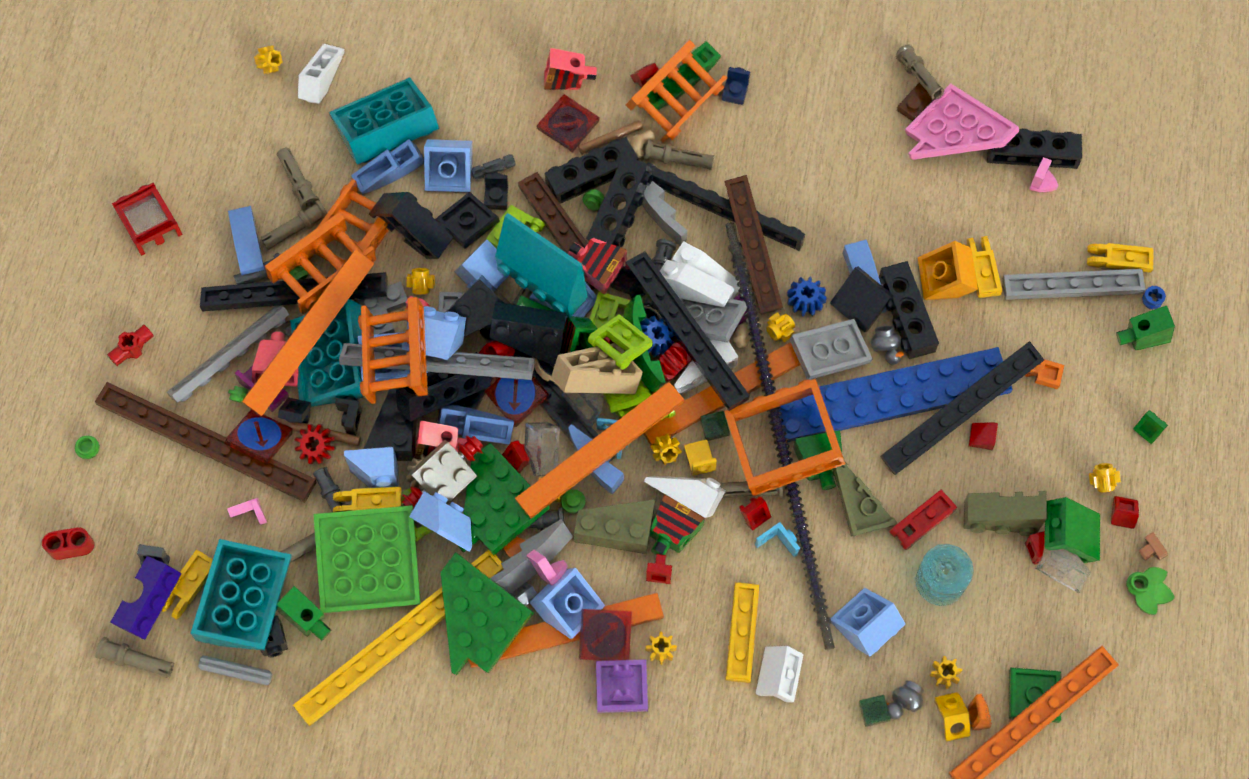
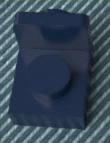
M740 67L728 68L722 101L744 105L750 80V71Z

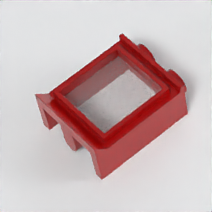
M154 183L141 186L137 191L122 196L112 203L141 256L145 255L142 245L152 240L155 241L156 245L163 244L165 242L163 234L174 229L178 237L183 235Z

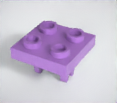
M646 660L596 661L597 713L648 711Z

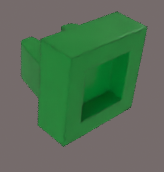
M1149 410L1133 430L1150 444H1153L1168 425Z

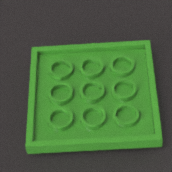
M413 505L313 514L320 610L323 613L421 604L414 519L409 517L413 511Z

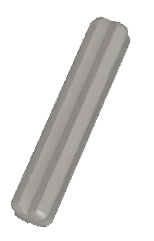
M201 656L198 667L204 671L263 685H269L272 679L271 671L209 656Z

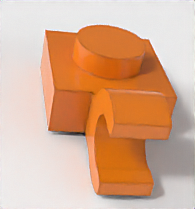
M1044 359L1043 362L1025 376H1036L1034 383L1058 389L1064 365Z

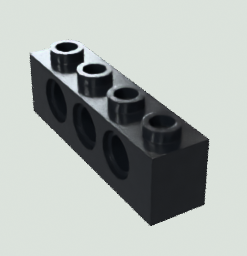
M1019 129V132L1004 147L987 149V163L1039 166L1043 157L1052 160L1050 167L1078 169L1082 160V134Z
M627 137L615 139L600 149L595 148L582 157H574L566 164L550 168L545 172V183L561 204L591 189L611 182L623 155L635 160L639 158ZM607 159H615V161L609 162ZM587 168H595V170H593V171H588V170H586V169H587ZM571 176V177H574L575 179H573V180H568V179H566V178Z
M623 155L586 238L588 241L595 238L623 247L626 239L625 234L634 223V214L637 207H640L643 203L645 189L653 180V170L648 164ZM631 181H636L635 185L632 188L627 189V186ZM626 201V206L618 210L619 204ZM617 222L616 228L609 231V226Z
M908 261L881 268L879 274L880 284L894 295L887 304L886 309L891 311L893 315L892 324L896 332L899 331L902 351L907 353L909 359L935 353L939 341ZM894 288H900L903 292H896ZM907 308L911 313H905L901 309ZM909 329H916L919 333H911Z
M428 372V395L418 396L409 386L396 388L397 409L409 421H413L490 387L491 377Z

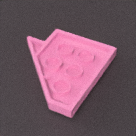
M950 83L944 89V94L939 99L934 100L905 131L908 136L919 142L908 153L910 159L915 160L1004 147L1019 132V128L1016 124Z

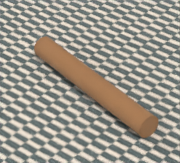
M638 120L578 146L579 151L583 154L643 128L642 123Z
M290 423L289 429L298 432L300 429L307 431L308 424ZM331 430L328 437H335V441L359 446L361 442V437L334 430Z

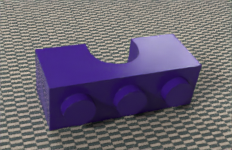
M147 556L135 576L137 580L143 583L141 596L133 603H127L122 600L110 623L145 640L182 573L167 564Z

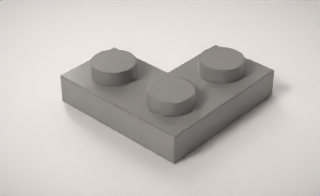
M400 281L387 286V297L357 300L360 305H366L372 315L375 316L387 314L390 311L406 306L405 302L408 299ZM392 323L374 325V335L395 333Z

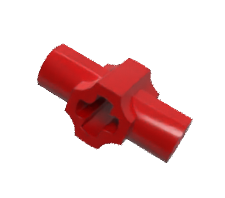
M144 324L135 332L127 333L124 331L118 336V346L110 351L107 356L116 366L126 359H137L142 355L143 345L154 335Z

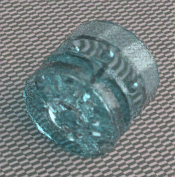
M942 544L931 548L923 557L917 569L915 577L917 590L929 603L939 606L951 605L961 598L972 580L974 572L972 561L965 551L954 545ZM945 568L949 570L947 575L943 573Z

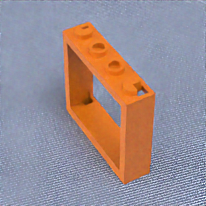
M816 379L803 380L791 388H780L774 394L755 397L751 402L741 404L730 411H724L748 487L753 496L846 464ZM814 395L832 450L754 477L736 421Z

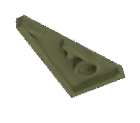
M846 461L845 465L833 468L851 536L897 525L894 517H891L882 507V503L872 495L864 482L859 477H856L847 466Z

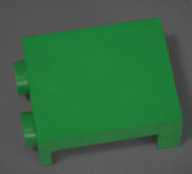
M1067 497L1047 501L1044 548L1050 551L1065 549L1076 555V562L1079 564L1100 561V514Z

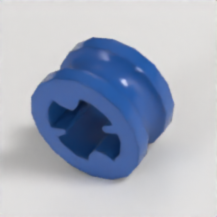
M1150 286L1143 294L1142 302L1149 309H1157L1165 301V292L1158 286ZM1151 294H1155L1157 301H1153V298L1150 297Z

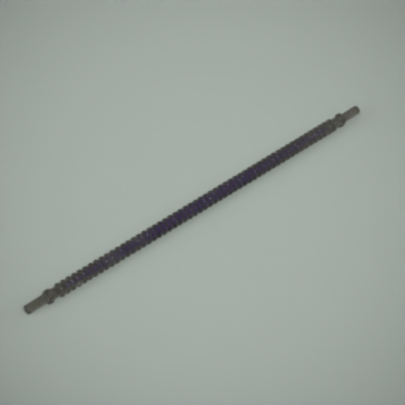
M729 222L725 224L730 244L728 249L733 256L731 258V262L734 263L732 267L736 269L734 271V274L737 275L735 280L739 281L737 283V286L740 287L738 292L741 293L739 298L745 301L747 306L744 317L747 318L745 323L749 324L747 326V329L750 330L748 335L752 337L750 339V342L753 343L751 348L755 349L753 355H756L754 360L758 362L756 364V367L759 368L757 373L761 374L759 376V380L762 381L760 386L764 387L762 389V393H765L764 396L775 393L776 387L772 386L775 381L771 380L773 374L769 373L772 369L768 367L770 362L767 361L769 356L765 354L767 349L763 348L766 344L762 342L764 337L761 336L763 331L759 329L761 324L757 323L760 319L756 317L758 315V312L755 311L757 306L753 304L755 302V299L752 298L754 294L750 292L752 290V287L749 286L751 281L747 280L749 274H746L748 269L745 268L746 262L743 261L745 257L741 254L742 244L738 241L734 223ZM779 406L767 412L770 413L768 415V418L771 419L769 424L773 426L771 428V431L774 432L772 437L776 438L774 444L777 445L775 450L779 451L777 457L780 458L778 463L782 464L781 467L791 464L793 458L789 457L791 455V451H788L790 445L786 444L788 442V438H785L787 432L783 431L785 426L782 425L784 420L780 418L782 413L779 412L781 408ZM793 482L785 487V490L788 491L786 496L790 497L788 503L791 504L789 509L793 511L791 516L795 518L792 522L796 524L794 530L798 531L795 536L799 537L797 543L801 544L800 551L802 553L800 556L804 557L802 563L806 565L804 567V570L807 571L805 577L809 578L807 584L811 586L808 590L812 591L810 597L814 599L811 604L815 605L813 611L817 613V627H820L825 650L835 648L830 629L831 618L828 617L826 612L828 606L824 604L827 600L823 598L825 592L821 591L823 585L819 584L822 579L818 578L820 572L816 570L818 568V565L815 564L817 558L813 557L815 551L811 550L814 545L810 544L812 538L808 537L810 531L807 530L809 525L805 524L807 518L803 516L806 513L802 510L804 504L800 503L802 501V498L799 497L801 491L797 490L799 484Z

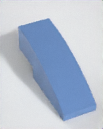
M409 139L392 152L387 149L351 176L356 180L361 193L365 194L386 186L424 164V157L416 144Z
M251 206L228 211L241 275L265 270Z
M867 239L844 245L843 256L850 274L855 267L859 266L880 284Z
M449 404L440 408L437 424L457 427L458 434H461L462 438H466L467 435L470 438L475 436L478 440L510 444L514 421L488 412Z
M572 424L569 426V435L576 452L593 440ZM609 459L594 470L591 475L603 488L613 495L623 483L624 473L610 464Z

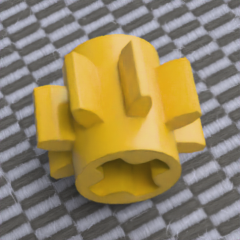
M273 45L258 48L259 53L254 56L256 68L263 69V74L279 71L278 66L283 63L281 52L274 50Z
M413 268L412 274H407L406 287L412 288L413 294H428L429 288H434L435 275H429V269Z
M776 312L768 318L766 331L774 341L782 339L783 342H786L794 333L795 323L788 314L780 316Z
M668 433L665 436L656 437L654 445L650 446L654 452L652 456L657 462L661 459L664 465L673 461L676 462L678 454L682 453L679 448L680 443L676 437L671 439Z
M1110 463L1097 464L1093 469V473H1089L1090 485H1094V488H1097L1099 492H1111L1115 490L1117 483L1121 482L1120 471H1116V468H1113V465Z
M660 632L656 638L653 636L649 637L652 645H647L646 651L652 652L650 661L657 659L660 665H662L663 660L667 658L671 661L673 660V655L670 651H676L677 645H671L672 635L667 638ZM659 644H663L664 652H659Z
M943 656L941 663L933 662L932 666L936 670L930 673V677H935L937 681L936 686L942 684L945 685L946 689H949L951 682L959 683L960 679L956 675L962 672V668H957L955 664L956 659L950 661L947 660L946 656ZM945 669L950 671L947 676L942 674Z

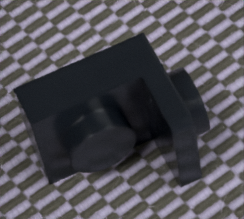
M501 173L485 175L484 205L489 209L507 210L509 188L507 175Z
M623 266L610 285L611 288L629 294L632 299L636 295H640L642 298L645 293L627 268Z
M288 397L279 409L278 418L285 419L290 423L308 424L311 402Z
M352 397L336 398L337 410L344 412L341 425L344 426L347 434L356 436L362 413L360 402Z
M278 615L274 616L268 637L269 641L273 642L266 644L265 651L260 650L263 656L276 657L281 655L283 651L288 650L282 622Z

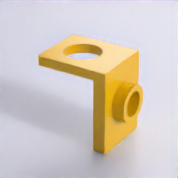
M707 440L684 445L692 476L716 470L717 461L716 458H712Z
M959 692L934 697L935 703L944 719L946 741L971 736L969 711ZM954 724H964L960 732L953 733L950 731Z

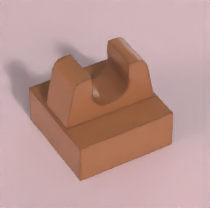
M1154 532L1145 537V541L1148 544L1139 550L1144 560L1156 555L1160 561L1168 556L1167 550Z

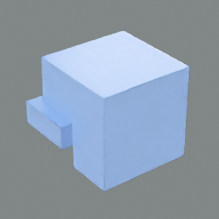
M488 240L484 241L454 271L467 284L466 287L468 289L482 275L496 289L509 277V275L506 277L498 271L495 259L497 249Z

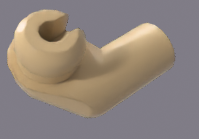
M651 130L637 135L631 141V146L638 158L644 155L642 148L648 143V139L655 140Z
M754 318L755 323L757 325V329H759V322L756 318ZM750 320L738 325L735 329L733 342H736L738 348L746 347L749 343L747 340L748 333L752 332Z

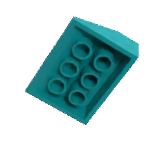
M410 77L329 112L357 165L370 161L387 149L391 151L409 139L413 141L419 137L430 135L433 131L439 129L431 104Z
M507 213L504 217L495 254L498 271L506 277L509 275L515 279V282L521 288H528L541 302H548L554 311L564 312L570 318L588 298L582 263Z
M350 299L347 300L298 367L297 385L299 400L311 402V407L333 404L336 398L352 397L357 400L365 397L362 396L360 390V382H362L361 367L340 365L339 363L343 344H358V336H362V330L358 323L362 305ZM305 315L290 320L292 333Z
M219 539L191 630V635L195 641L217 646L265 651L292 555Z

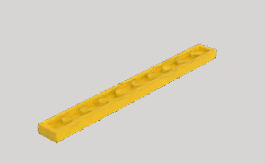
M489 550L471 563L489 578L504 570L501 560ZM442 587L293 704L294 708L309 726L445 618Z

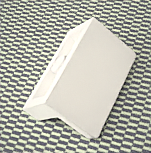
M789 646L765 647L756 694L759 696H775L785 702H794L803 654Z

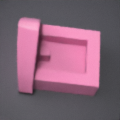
M1043 157L1031 183V191L1050 192L1057 190L1058 183L1053 174L1048 170L1052 160Z
M259 498L227 508L230 518L254 510L260 525L267 523Z
M532 550L526 555L540 578L550 585H554L564 575L568 567L564 560L549 564L545 556L536 550Z

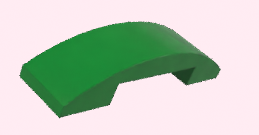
M707 41L692 52V57L707 73L721 58V55ZM686 63L678 68V72L692 86L701 80ZM666 77L662 80L664 83L663 87L675 99L686 93L672 78ZM651 91L647 95L648 101L657 110L668 105L657 92L654 94Z
M636 295L626 305L624 318L642 332L640 322L647 316L641 296ZM648 350L633 360L642 370L641 380L651 392L656 391L666 382L660 361H651Z

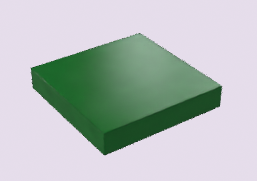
M1011 667L1009 669V719H1014L1061 680V671ZM1061 714L1058 717H1056L1052 722L1060 723Z

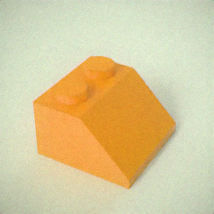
M953 241L918 257L925 300L960 298L978 290L972 249L970 247Z

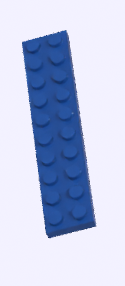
M999 347L823 385L819 386L834 431H842L941 409L1003 362ZM1010 386L1000 395L1011 393L1013 390L1012 386ZM814 395L777 407L785 443L795 441L796 438L826 433Z

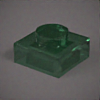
M724 411L700 416L707 441L730 435Z
M884 695L859 701L865 727L891 720Z

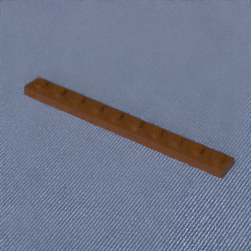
M106 382L95 400L96 405L304 503L317 483L315 478L109 382Z

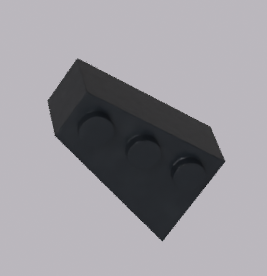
M410 192L383 193L368 214L372 218L378 216L388 224L386 228L389 231L393 232L395 229L405 237L404 242L426 259H439L453 239V236L448 232V228L444 224L437 222L432 217V212L422 207L417 202V198Z
M482 275L446 312H455L461 317H466L465 337L491 324L495 302L511 303Z
M495 302L489 338L555 366L557 356L560 355L566 313Z
M396 389L388 391L364 449L393 447L397 461H412L415 456L417 419L409 421L397 409Z

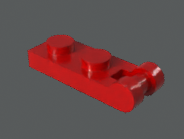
M941 489L890 530V533L894 538L897 537L902 542L901 546L905 550H908L919 539L956 511L957 506ZM908 526L914 532L910 536L904 531Z

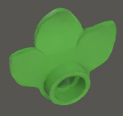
M1150 567L1144 573H1132L1126 581L1127 589L1135 596L1137 606L1147 614L1156 615L1157 604H1166L1175 598L1170 588L1163 583L1168 573L1164 569ZM1135 582H1140L1142 584V588H1137L1135 586Z

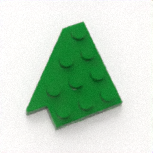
M489 443L482 449L483 454H475V461H471L470 468L477 477L467 485L463 514L471 519L472 545L480 540L495 555L546 513L550 507L548 505L533 518H529L515 498L528 489L530 484ZM459 546L460 550L464 553L466 550Z
M455 552L440 572L451 672L454 675H458L470 659L486 673H490L534 612Z

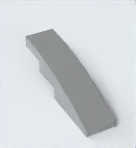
M631 181V182H630V184H631L632 187H633V186L635 185V183H636V181ZM652 181L645 189L642 205L658 226L681 246L683 241H687V229L675 221L676 210L664 201L665 190Z
M562 519L519 544L522 551L501 563L504 570L490 579L508 593H511L535 576L537 571L526 555L532 550H536L550 562L573 537Z

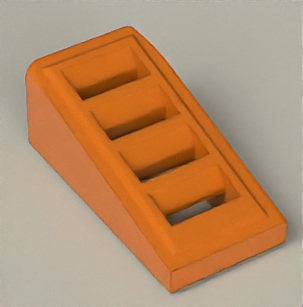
M976 694L967 707L971 728L973 730L989 729L992 723L988 705L982 694Z

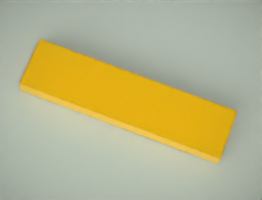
M739 582L734 584L725 678L727 681L751 682L759 585Z

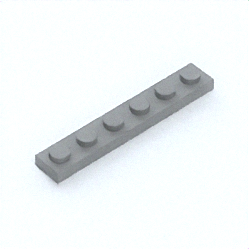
M1142 269L1004 275L1002 278L1005 300L1144 294L1146 290Z
M275 306L168 390V395L177 403L180 400L183 402L190 398L194 389L209 383L212 379L211 376L217 371L222 372L228 368L233 358L243 356L249 350L248 347L252 343H258L267 336L266 332L271 328L281 326L286 321L285 317L289 315L287 310L283 306Z

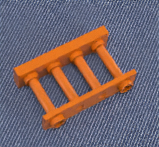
M691 40L625 104L631 111L636 106L642 107L667 132L660 139L663 143L668 138L673 140L681 132L679 127L711 94L716 96L724 88L722 83L727 79L723 75L716 82L692 57L693 54L690 51L696 45ZM680 62L686 63L710 87L703 96L678 72L679 69L676 66ZM666 76L669 79L672 78L696 102L689 111L663 87L664 83L662 80ZM651 91L654 94L657 92L681 117L674 126L648 101L647 95Z
M352 179L348 185L343 186L339 198L319 226L339 212L346 222L366 232L362 241L357 242L353 240L359 248L365 251L372 246L376 250L389 231L386 228L388 224L380 217L374 223L369 224L345 211L352 201L369 210H372L376 204L374 201L358 193L357 182ZM334 239L339 243L343 244L339 239ZM320 252L315 253L319 257L327 260ZM337 256L343 263L347 260Z
M339 212L265 265L267 276L273 284L279 279H283L300 297L297 303L302 315L310 310L344 264L327 247V244L331 241L339 239L351 253L356 249L373 263L376 261L375 249L372 246L362 251L345 233L347 230L345 218ZM316 252H320L337 270L327 279L308 260ZM297 266H302L319 285L307 292L290 274V271Z
M417 297L408 298V308H405V311L375 316L372 315L366 305L361 306V315L358 317V323L362 330L363 381L360 382L362 396H365L371 404L376 403L377 391L408 386L418 396L428 395L424 306ZM407 320L409 324V329L405 333L374 338V325ZM404 342L409 344L410 351L406 355L375 359L374 347ZM406 364L410 366V374L407 377L375 382V369Z

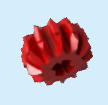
M675 342L658 359L665 381H671L692 360L680 342Z
M308 424L307 431L305 429L299 430L303 437H295V441L300 442V446L295 447V451H303L299 457L301 460L307 458L308 464H313L315 460L318 464H322L323 457L326 459L331 458L328 450L335 451L336 447L330 446V442H334L336 439L335 437H328L331 432L329 428L323 430L322 424H317L316 427L313 424ZM318 440L319 445L316 448H312L311 443Z

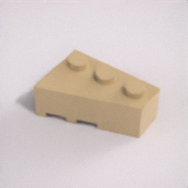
M611 343V344H610L612 347H614V348H615L617 351H619L621 354H623V353L625 352V351H624L622 348H620L617 344H615V343ZM592 347L558 355L551 378L564 393L635 394L643 372L633 360L626 369L622 370L616 365V361L600 348Z

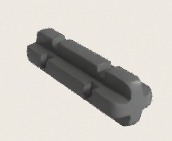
M509 154L504 156L503 159L492 160L484 163L483 166L473 167L471 170L473 177L480 179L486 174L497 173L504 170V168L514 167L516 163L513 155Z

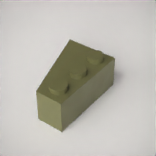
M1039 491V496H1023V492H1015V496L1012 497L1000 496L999 492L968 493L964 500V529H971L975 533H982L988 530L995 531L996 534L1001 535L1015 532L1021 536H1030L1038 533L1047 519V491Z
M655 499L578 510L574 542L647 554Z

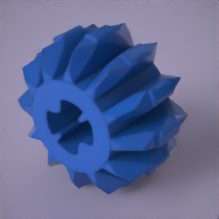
M811 276L807 281L800 277L798 283L794 281L791 283V289L787 291L789 298L787 303L788 306H794V313L800 310L802 317L806 315V312L813 316L815 315V310L821 311L823 309L822 304L826 303L827 297L824 295L826 293L825 287H820V280L813 283Z
M651 316L649 319L646 318L640 322L642 332L652 339V347L648 349V352L653 357L664 354L673 345L674 342L671 338L674 337V334L668 330L669 327L664 324L663 318L657 321L655 316Z

